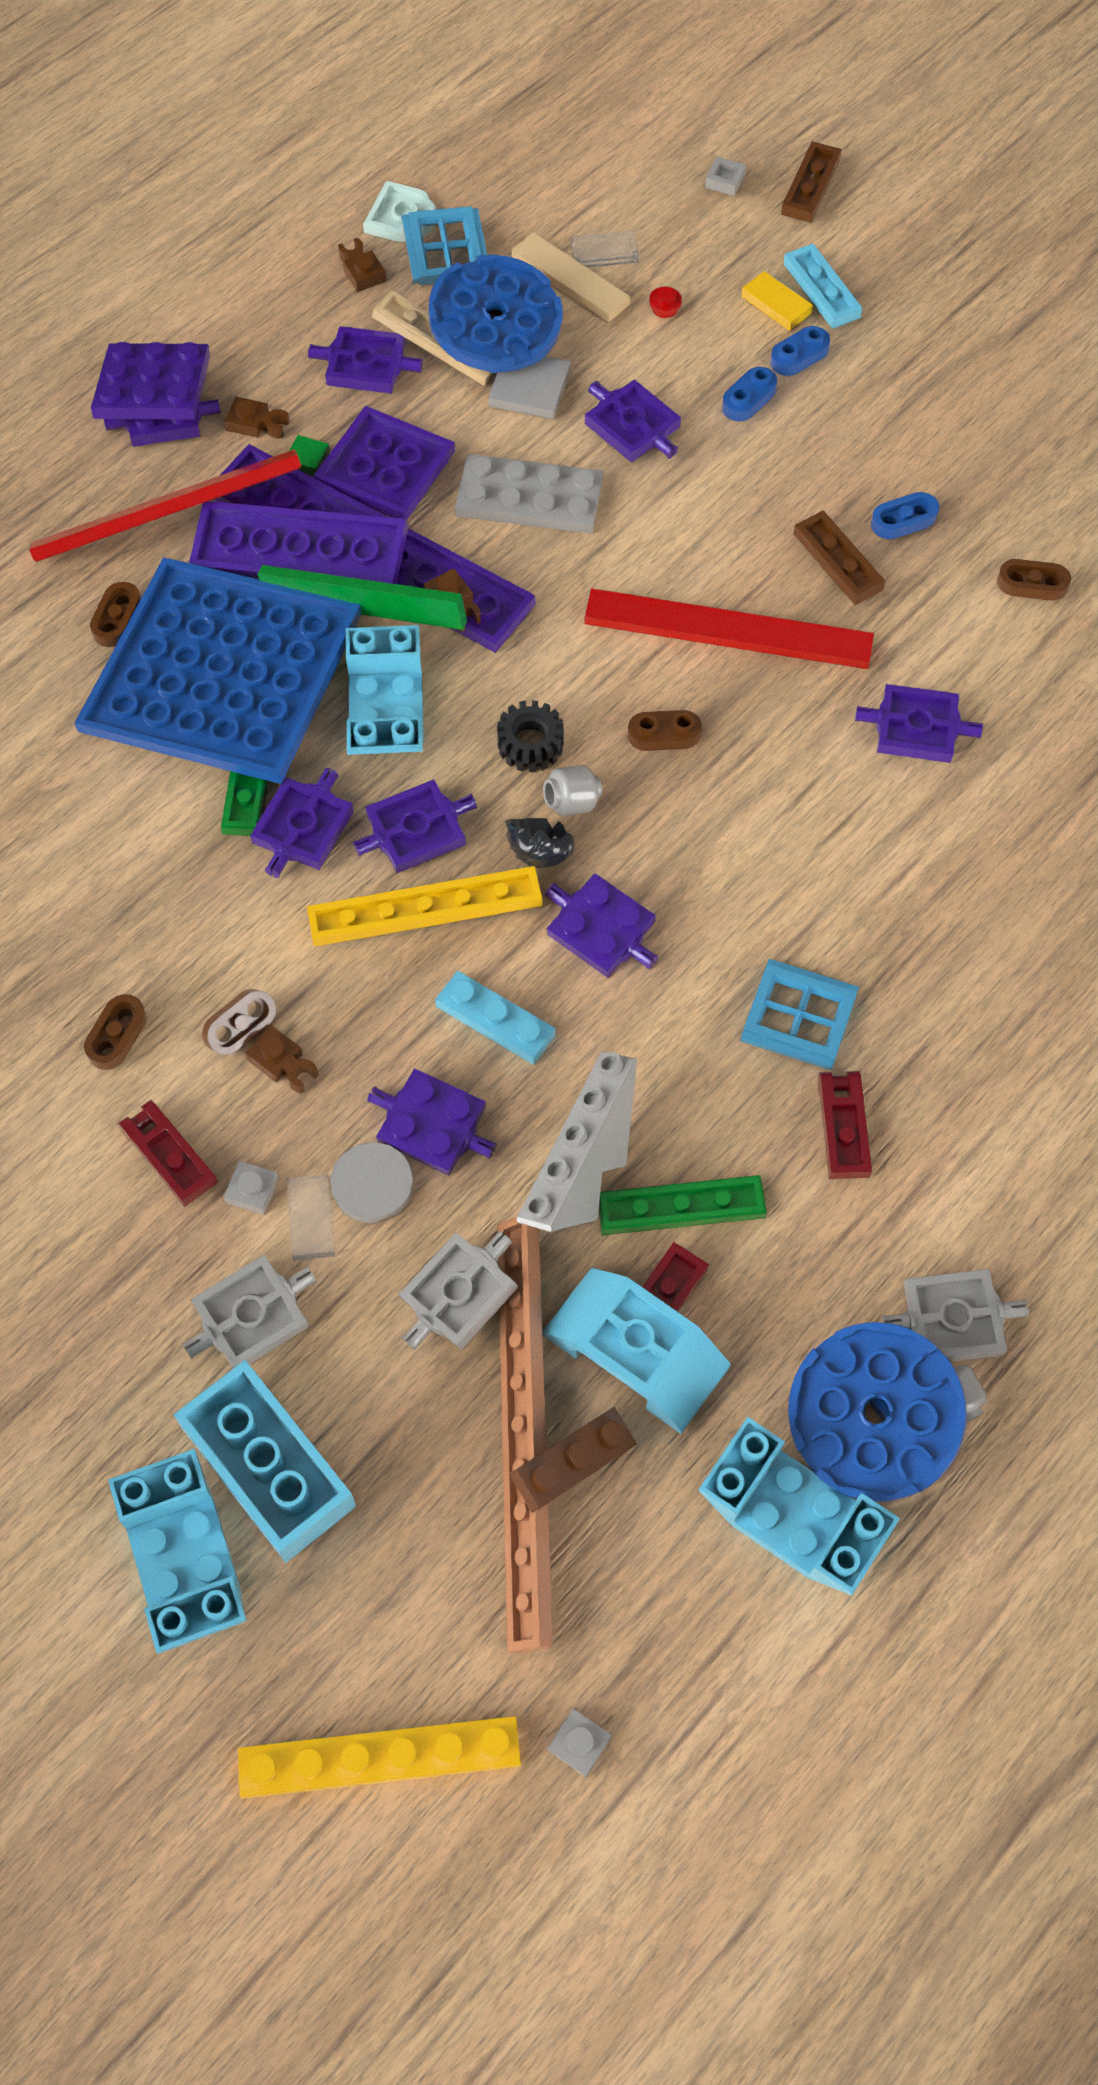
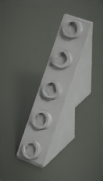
M603 1051L600 1053L517 1216L518 1223L552 1232L598 1220L602 1172L625 1167L627 1162L637 1067L636 1058L618 1055L615 1052Z

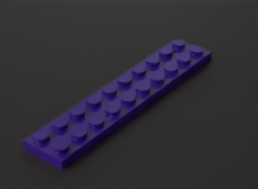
M248 444L220 475L273 456ZM298 469L213 499L216 502L386 517ZM408 528L397 584L424 588V583L454 568L473 592L472 603H475L480 609L481 622L477 624L473 617L466 616L465 631L460 632L457 629H450L496 653L536 605L535 595Z

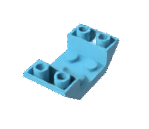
M419 625L346 628V662L349 675L347 755L423 752V690Z
M593 1267L542 1331V1336L573 1358L577 1359L580 1353L584 1354L647 1399L646 1410L680 1434L683 1433L731 1366L729 1361L699 1326L628 1277Z
M747 1417L699 1488V1492L735 1529L805 1577L853 1595L900 1518L863 1493L859 1495L857 1500H854L850 1496L831 1488L820 1480L813 1471L782 1451L785 1441Z
M195 1449L108 1479L118 1518L127 1530L148 1605L144 1610L156 1653L161 1654L246 1622L239 1581L217 1508Z

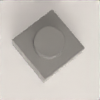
M716 157L706 176L705 188L735 196L746 176L747 165Z
M239 1161L224 1195L226 1204L265 1215L279 1180L278 1173Z
M572 1709L547 1748V1751L586 1778L612 1735L575 1709Z

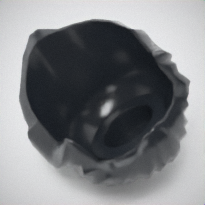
M546 818L505 820L507 827L506 835L510 849L515 852L517 859L522 860L529 866L548 868L565 861L574 850L573 836L565 830L563 824L559 821L552 828Z

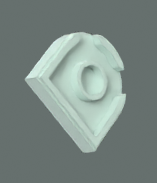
M386 181L363 223L364 233L393 241L406 242L401 219L402 215L414 211L436 210V205H434L429 199V195L423 190ZM435 225L421 226L423 237L428 235Z

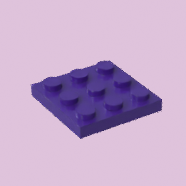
M160 342L109 343L91 404L93 419L195 420L210 359L209 345L195 344L193 342L183 344H162Z
M364 406L313 477L377 512L392 518L406 519L407 521L455 453V442Z

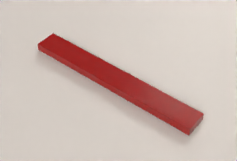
M295 449L31 542L29 551L33 560L38 562L300 469L301 463Z
M593 588L590 591L584 616V624L861 669H868L874 638V633Z

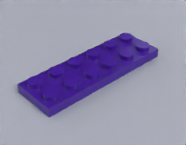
M207 501L202 504L189 563L259 578V570L262 565L397 584L409 525L406 519Z

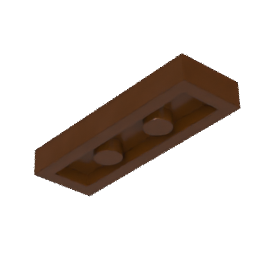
M814 141L811 142L782 204L781 215L812 223L838 166L842 149Z
M824 510L795 524L794 536L854 605L884 590L886 583L884 578Z
M613 1407L510 1472L509 1475L533 1513L636 1446L637 1443L616 1408Z

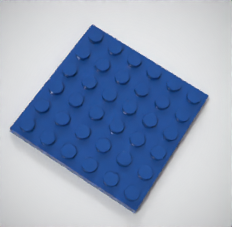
M163 557L74 723L76 729L80 733L282 784L346 649V628H356L361 617L360 604Z

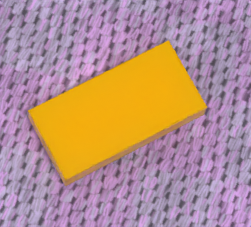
M763 271L742 287L741 297L789 331L812 314L813 305L766 271Z

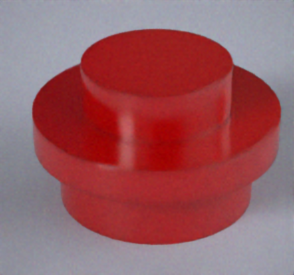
M659 287L651 292L649 305L656 316L670 318L676 315L680 309L682 296L678 290L672 287Z

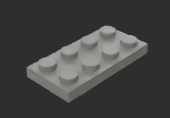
M467 454L455 505V514L457 517L593 534L603 482V471Z

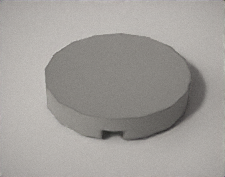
M377 1142L358 1144L344 1152L335 1163L330 1179L332 1194L340 1210L355 1221L369 1224L378 1223L382 1219L390 1216L392 1218L399 1214L410 1201L414 1186L411 1167L403 1154L390 1145Z

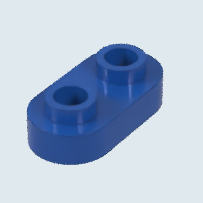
M809 326L779 342L773 347L771 352V368L780 375L792 376L823 359L829 351V333L821 327Z
M754 367L748 370L724 393L722 403L724 415L733 421H746L753 417L775 395L777 387L776 374L766 367Z
M925 492L912 493L882 503L874 509L871 528L877 536L884 539H895L928 528L937 519L939 503L934 496Z

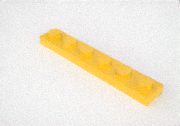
M535 866L309 905L307 906L313 945L316 947L541 907L542 895Z
M516 1716L238 1748L239 1794L242 1799L521 1767Z

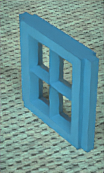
M470 206L408 212V214L401 217L413 284H435L439 276L453 265L451 249L468 248L470 262L476 261L477 256L487 255L478 208ZM463 223L466 239L448 241L445 224ZM439 225L442 242L424 243L421 226ZM443 250L447 267L429 269L426 252Z
M769 959L740 1041L832 1071L859 987ZM775 983L803 991L798 1009L769 1001ZM811 994L839 1003L834 1020L805 1012ZM766 1007L795 1016L789 1034L760 1025ZM802 1019L831 1027L825 1046L796 1037Z

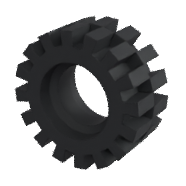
M532 700V706H526V701H520L519 709H516L514 704L508 707V714L503 711L497 724L498 749L501 758L506 757V764L510 767L516 762L517 770L522 772L524 766H529V772H536L537 765H540L542 771L548 769V761L554 765L557 762L558 755L561 756L564 746V723L562 718L559 719L557 710L554 709L550 712V705L544 703L542 708H539L538 701ZM528 729L538 730L545 735L544 739L536 743L522 742L516 736L521 731Z

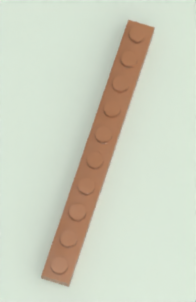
M517 1217L497 1224L498 1232H503L513 1242L498 1258V1265L518 1286L517 1290L499 1308L507 1652L524 1654L553 1648L548 1504L532 1513L509 1475L510 1472L546 1450L539 1228L518 1223Z

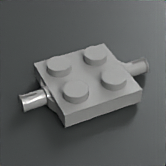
M499 1231L494 1239L482 1249L481 1247L469 1244L455 1233L399 1293L402 1300L415 1311L419 1319L402 1339L416 1350L431 1332H434L435 1334L445 1336L459 1350H462L518 1288L515 1281L506 1275L496 1262L513 1242L503 1232Z
M265 1255L191 1299L201 1316L204 1331L185 1343L183 1342L182 1345L191 1359L214 1345L217 1350L225 1355L232 1368H235L244 1360L251 1364L309 1327L307 1320L297 1306L295 1294L317 1281L308 1267L285 1280L283 1276L274 1271Z
M989 1269L905 1279L903 1286L907 1301L906 1313L882 1315V1323H890L908 1328L931 1341L948 1360L960 1361L1004 1355L1007 1351L1003 1333L1004 1319L1028 1317L1029 1308L1028 1306L1026 1307V1299L1001 1302L993 1289Z

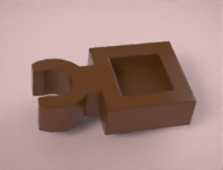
M354 238L355 249L352 250L346 249L342 243L338 244L339 256L343 262V270L357 292L387 281L385 269L372 250L364 253L363 243L359 238Z
M236 396L224 421L226 431L257 438L261 431H266L269 436L281 439L284 436L283 427L279 424L289 425L290 423L288 412L285 410L276 409L269 412L268 403Z
M454 568L423 584V587L426 589L460 593L466 616L473 617L477 624L481 622L480 609L475 603H472L473 592ZM464 626L463 630H460V629H457V630H459L460 632H463V631H465V626Z
M272 1025L245 1052L246 1060L273 1081L277 1082L283 1075L287 1076L290 1087L298 1093H303L305 1090L303 1083L297 1079L299 1074L309 1073L315 1079L319 1076L317 1067L312 1061L299 1059L303 1055L301 1047Z

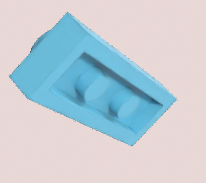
M814 244L785 254V267L832 329L861 318V305Z
M458 970L435 999L437 1008L533 1065L556 1036V1028Z

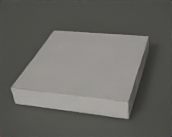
M544 357L523 369L498 372L488 397L489 407L554 419L571 370V361Z

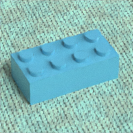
M246 1360L173 1414L182 1430L285 1564L356 1507L352 1493Z

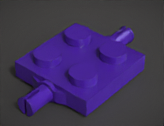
M339 326L336 339L329 347L310 344L308 349L309 359L328 361L325 374L327 386L392 394L396 378L402 370L421 373L423 366L422 358L403 356L405 337L398 333Z
M635 379L623 388L613 391L607 390L598 381H594L589 386L588 392L600 402L585 414V424L626 459L633 462L653 448L660 450L668 459L676 455L678 446L674 445L666 437L681 427V417Z
M215 399L199 402L195 420L104 419L106 431L127 428V431L130 433L132 446L135 447L200 437L199 423L201 416L221 414L219 400Z
M886 684L883 701L879 709L857 705L855 721L876 724L879 734L877 753L947 763L952 761L954 744L958 735L980 739L983 729V723L961 721L958 710L959 694L892 684Z
M325 768L317 784H303L285 777L251 833L252 844L274 853L265 868L266 873L270 876L274 875V878H279L288 861H297L317 870H320L354 812L353 803L340 799L330 792L339 777L338 773L333 769L330 772V768Z
M433 779L366 806V815L373 827V834L353 841L354 848L359 857L380 848L388 856L396 873L402 872L465 846L466 837L458 824L457 816L477 809L476 801L473 795L469 794L451 802L441 793Z
M594 873L579 891L573 893V895L564 891L556 883L551 884V889H547L545 897L562 907L558 916L546 928L547 935L608 978L620 963L628 960L630 957L636 959L647 969H651L653 967L652 963H656L658 955H655L641 945L643 936L656 922L655 914L602 877Z
M415 1068L403 1089L395 1096L378 1089L376 1086L371 1089L372 1093H369L367 1102L387 1110L386 1120L376 1136L379 1143L390 1145L402 1154L450 1176L458 1159L468 1149L488 1159L493 1156L492 1152H495L497 1143L476 1134L477 1124L487 1107L486 1101Z

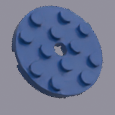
M480 255L477 256L476 261L460 265L459 262L453 264L436 280L429 298V325L438 344L456 361L490 373L515 371L540 361L554 347L561 330L563 317L562 302L560 296L557 297L551 288V281L534 266L508 256ZM495 309L501 311L503 315L495 316L494 319H491V315L488 312Z
M880 1322L861 1323L834 1332V1335L823 1341L815 1349L813 1348L806 1356L791 1386L788 1405L789 1424L798 1452L801 1453L807 1465L820 1480L831 1488L854 1498H858L863 1493L875 1502L901 1500L922 1492L939 1480L950 1468L964 1440L967 1425V1405L965 1393L956 1370L947 1357L931 1341L899 1325ZM874 1399L884 1400L890 1411L887 1419L880 1424L870 1423L865 1415L867 1404Z

